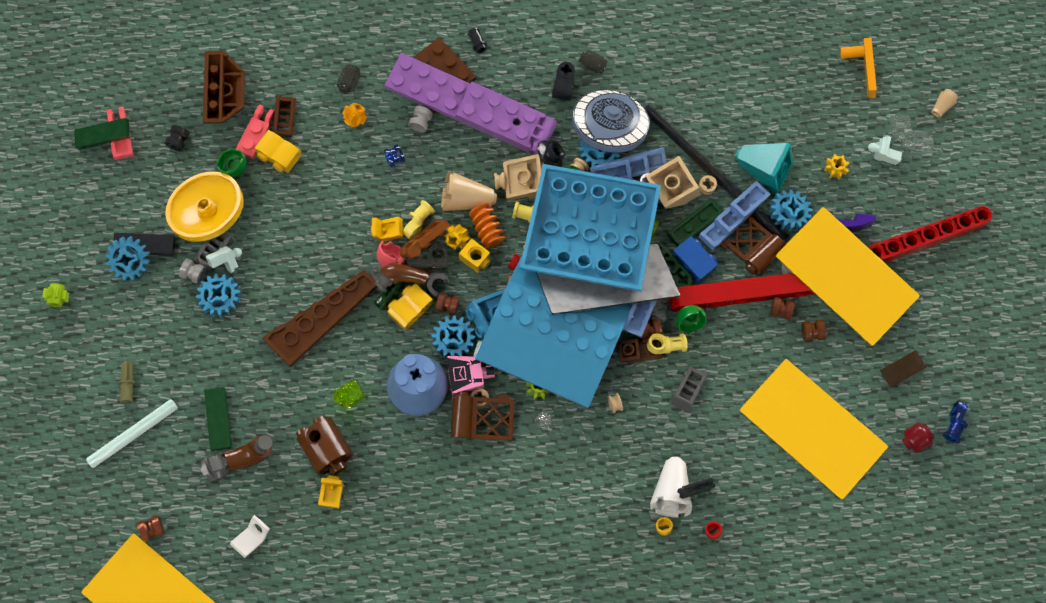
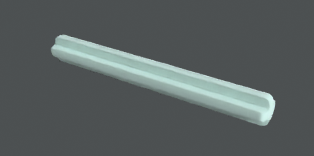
M173 400L167 401L87 457V463L92 468H95L176 411L177 405Z

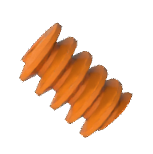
M486 203L472 209L469 216L473 219L472 223L476 226L475 230L478 232V237L482 239L481 244L486 248H491L505 241L506 236H499L503 233V229H496L500 226V222L493 223L497 219V215L490 216L494 209H487L489 204Z

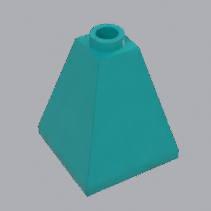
M791 144L743 145L742 149L737 150L735 160H738V165L771 192L777 194L793 165Z

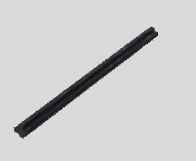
M649 103L645 107L649 118L659 128L663 129L662 131L668 134L667 136L673 139L689 157H692L691 159L697 162L696 164L702 167L708 175L714 177L717 184L721 185L720 187L726 190L733 199L738 198L742 194V192L740 193L741 190L739 188L736 189V185L733 186L731 184L732 181L730 182V180L726 179L727 176H722L724 173H719L717 171L718 168H714L715 165L711 164V162L709 163L710 160L708 158L705 159V155L702 156V154L698 153L699 150H695L696 147L692 146V144L690 145L691 142L687 141V139L685 140L686 137L682 136V134L680 135L681 132L677 131V129L675 130L676 127L674 125H669L671 122L667 121V119L665 120L664 116L660 115L657 109L654 110V106ZM760 208L751 214L772 235L779 236L783 241L788 237V235H784L785 232L783 230L780 231L781 229L777 228L778 225L775 226V224L771 223L772 220H768L769 217L766 218L764 216L765 213H761L762 210Z

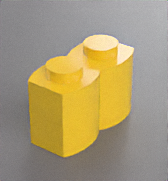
M270 130L266 132L255 147L256 156L263 162L269 161L273 163L272 166L279 172L285 171L289 173L302 156L300 149Z
M416 283L413 286H407L402 292L403 296L399 300H393L388 306V316L405 331L433 304V299Z

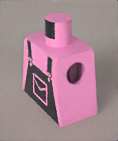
M447 356L452 399L453 396H457L458 392H468L470 394L476 389H484L483 379L495 378L494 367H481V361L476 360V357Z

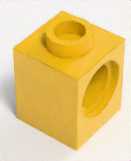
M470 239L459 253V260L477 273L481 269L485 270L491 262L490 252L473 239ZM478 254L481 256V259L473 260L471 257Z

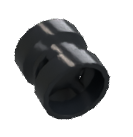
M172 125L170 136L166 138L164 144L170 149L181 152L185 146L184 141L188 139L190 132L181 126Z

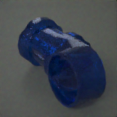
M957 400L950 412V425L942 435L946 440L956 444L960 443V436L968 426L966 421L963 420L968 405L960 400Z

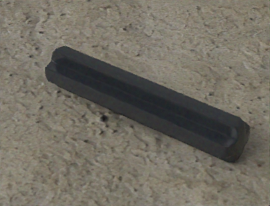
M712 478L682 486L678 488L677 493L680 494L679 497L681 499L709 491L715 488L716 484L713 483Z

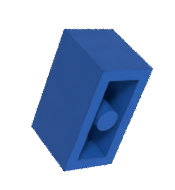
M690 236L673 250L672 255L688 271L694 282L699 285L716 271L718 264L716 258L703 249L702 243Z

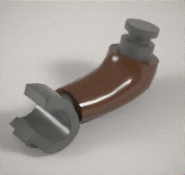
M391 263L380 270L382 273L379 277L380 281L374 284L385 293L387 291L386 288L390 287L393 283L396 285L398 282L425 284L426 289L434 296H437L438 292L432 288L433 281L440 278L443 283H449L450 280L442 272L433 271L428 273L408 265Z
M266 435L257 436L244 446L224 452V458H222L221 453H217L202 460L201 471L203 476H206L212 482L228 475L226 467H228L229 471H233L264 461L272 451V439Z

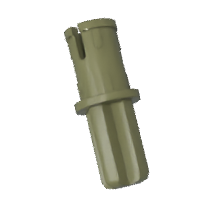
M132 362L121 364V380L118 382L120 385L119 402L133 403V385H135V381H133L134 364Z

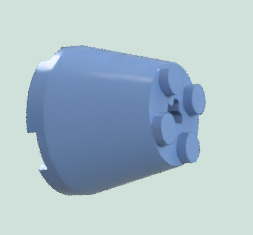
M408 354L390 371L387 379V391L391 402L399 411L410 416H422L433 412L443 404L448 393V379L442 366L434 359L420 354Z

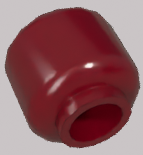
M918 422L904 430L905 438L902 441L908 450L913 449L914 452L920 453L933 445L932 439L935 437L927 424L923 425Z

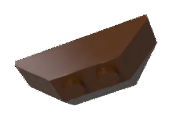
M205 51L203 124H221L244 109L245 71L225 51Z

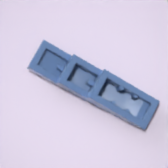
M662 147L590 167L591 173L632 179V177L650 173V171H654L666 164L665 150Z
M756 181L736 198L699 235V238L713 251L771 194Z
M657 300L634 303L622 330L642 337Z

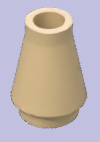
M949 89L942 91L931 113L937 118H941L943 114L957 103V94Z

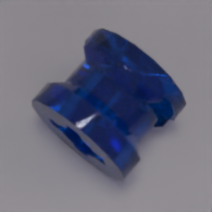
M398 144L394 145L392 149L383 150L390 167H394L398 162H405L404 155Z

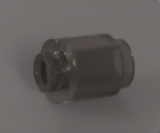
M587 50L586 53L582 52L578 62L581 63L580 67L595 74H603L608 60L604 59V56Z
M347 64L342 69L337 82V87L341 93L350 94L355 92L361 76L360 69L357 66Z

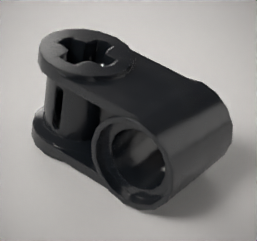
M562 62L558 66L552 98L571 101L575 73L572 63Z

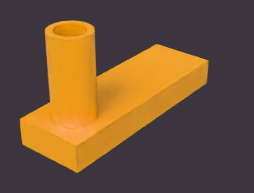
M864 38L863 46L841 47V59L864 57L868 98H875L877 87L872 38Z

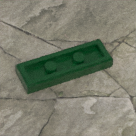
M122 118L75 129V148L81 150L129 139V120Z
M711 198L667 232V236L678 247L690 236L696 237L724 211Z
M222 387L204 390L210 450L232 448L226 389Z

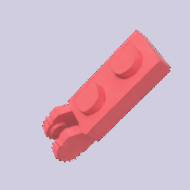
M262 105L257 107L254 117L251 118L236 147V150L242 151L244 156L251 159L255 158L257 154L255 147L270 129V124L275 114V110L270 109L265 117V121H261L260 118L264 112V106Z
M119 107L120 119L126 118L124 107ZM111 109L107 110L108 122L114 121L113 111ZM131 135L129 139L111 142L114 160L134 157Z

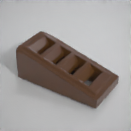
M276 96L273 132L279 136H293L296 98ZM281 104L291 105V108H281ZM280 112H290V116L280 115ZM279 119H287L289 123L279 122ZM278 126L289 127V130H278Z

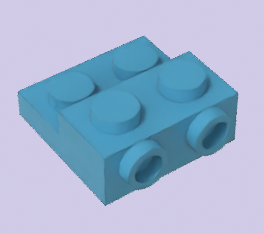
M505 289L473 300L467 306V317L470 321H474L476 325L475 332L478 338L484 339Z

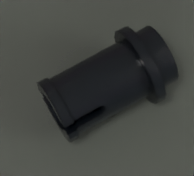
M479 28L471 29L468 36L473 43V50L478 54L487 50V43L483 40Z

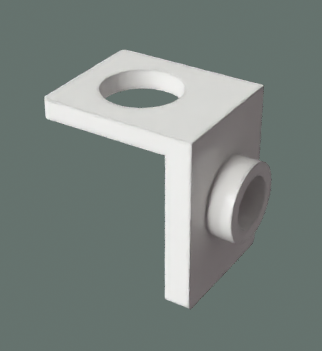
M254 515L248 528L233 539L230 545L246 558L265 541L269 528ZM255 524L261 527L262 532L257 530Z

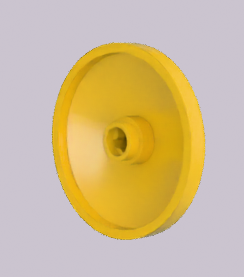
M221 172L197 174L180 184L170 196L165 212L167 223L172 231L184 240L201 242L213 239L226 232L239 218L244 203L242 190L237 182L227 174Z

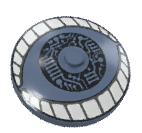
M596 90L585 94L575 104L572 114V124L577 135L588 145L606 152H626L638 147L645 140L650 126L648 113L642 104L630 95L615 90Z

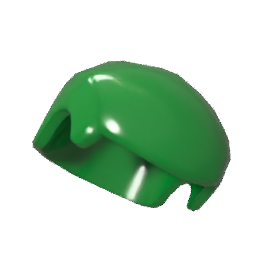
M230 149L225 150L219 156L216 165L219 172L233 178L238 177L245 171L247 161L242 151Z
M687 305L679 310L676 315V324L679 332L684 331L686 334L703 328L707 321L704 310L696 305Z

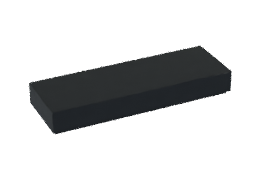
M114 233L113 241H119L121 237H124L127 241L130 236L133 238V242L139 239V245H146L143 250L144 252H150L149 255H174V235Z

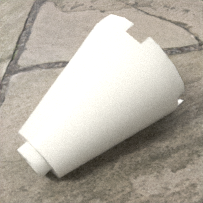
M671 457L665 461L650 502V509L655 508V513L659 515L678 517L681 513H684V516L691 514V497L681 499L679 497L680 494L677 493L678 488L689 484L686 463L681 458Z

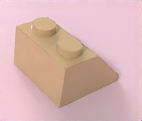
M680 156L645 176L649 183L661 185L659 200L665 209L684 205L701 195L699 186Z

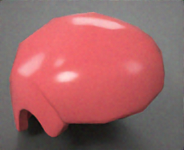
M381 241L376 252L377 260L382 267L391 263L405 264L406 258L400 256L399 251L401 247L394 245L392 241L387 244Z

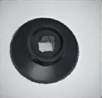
M540 141L537 149L542 162L546 165L562 167V159H564L565 153L561 145L557 142Z

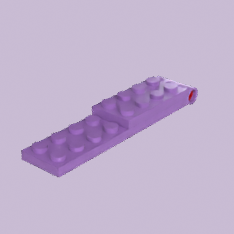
M403 53L400 54L385 83V89L517 147L531 155L538 154V143L542 140L549 141L557 125V121L545 116L546 114L477 83L471 82L470 84Z

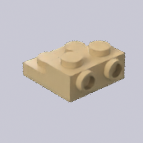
M539 154L503 162L506 199L510 201L524 197L529 199L536 198L544 164Z

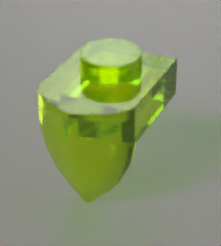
M354 378L333 391L334 402L347 409L366 397L359 382Z

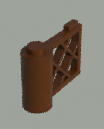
M749 216L746 219L749 222V228H737L734 231L736 240L725 239L719 246L724 250L728 248L745 262V268L750 274L759 275L776 259L777 253L786 244L779 236L772 235ZM738 232H749L750 240H738ZM752 232H761L764 237L761 240H752ZM738 245H750V251L744 255L739 251Z
M458 392L457 396H453L451 438L512 441L514 399H510V395L498 394L497 398L471 397L468 392ZM477 402H486L491 409L482 416L477 411ZM501 403L509 404V413L504 417L495 409ZM492 411L501 419L493 427L485 420V417ZM481 421L490 429L484 435L476 434V425ZM502 421L508 427V436H500L494 430Z

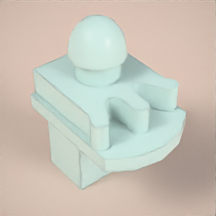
M887 135L882 139L880 138L879 142L869 144V151L875 152L874 159L894 165L901 161L902 152L889 148L890 136Z
M225 246L207 255L206 259L212 268L224 263L227 270L233 273L234 269L238 267L235 258L241 256L242 250L240 248L231 250Z

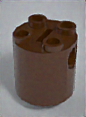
M320 416L313 421V425L308 428L304 427L296 432V440L318 476L330 472L332 476H335L347 468L345 463L354 454L332 418L325 419L324 416Z

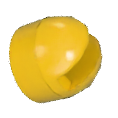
M667 517L659 518L656 522L657 532L662 536L671 533L673 528L672 521Z

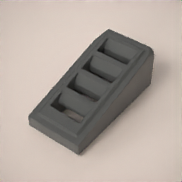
M224 232L213 239L205 241L193 261L206 266V270L210 272L213 268L201 258L209 255L207 253L208 249L214 253L225 246L230 247L234 242L233 238ZM221 237L224 240L223 243L217 238ZM215 243L216 245H218L219 249L213 247L212 244Z
M689 366L671 404L689 413L708 375ZM689 376L700 380V382L690 379ZM686 383L696 387V389L686 385ZM682 390H684V391H686V392L692 394L693 396H690V395H688V394L682 392Z

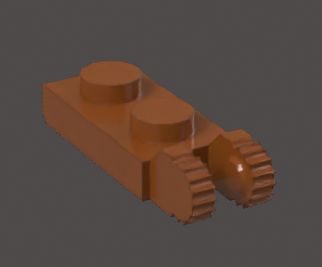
M435 220L401 247L399 251L400 256L403 258L418 256L421 249H425L431 244L430 241L445 233L444 230L450 226L448 221Z

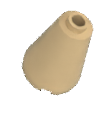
M448 171L445 182L448 183H446L442 192V210H472L486 203L489 204L487 207L489 209L492 205H495L497 194L494 193V189Z

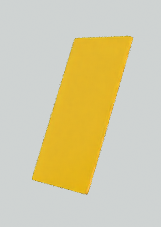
M824 207L776 255L779 261L871 346L889 330L920 296Z
M787 359L780 364L740 409L741 413L840 499L845 498L888 448V445Z
M132 534L82 590V594L93 603H215L136 534Z

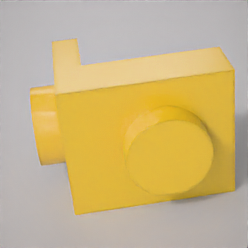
M394 217L385 220L372 218V236L383 242L402 238V218Z
M327 475V478H321L322 485L318 506L339 509L344 484L339 480V477Z

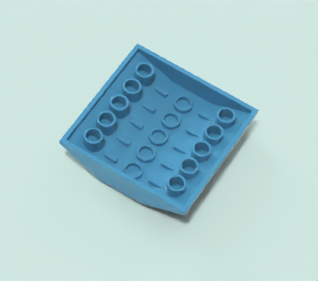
M543 164L520 269L641 292L661 185Z
M521 256L492 317L475 359L589 408L633 304L552 315L537 273L520 269Z

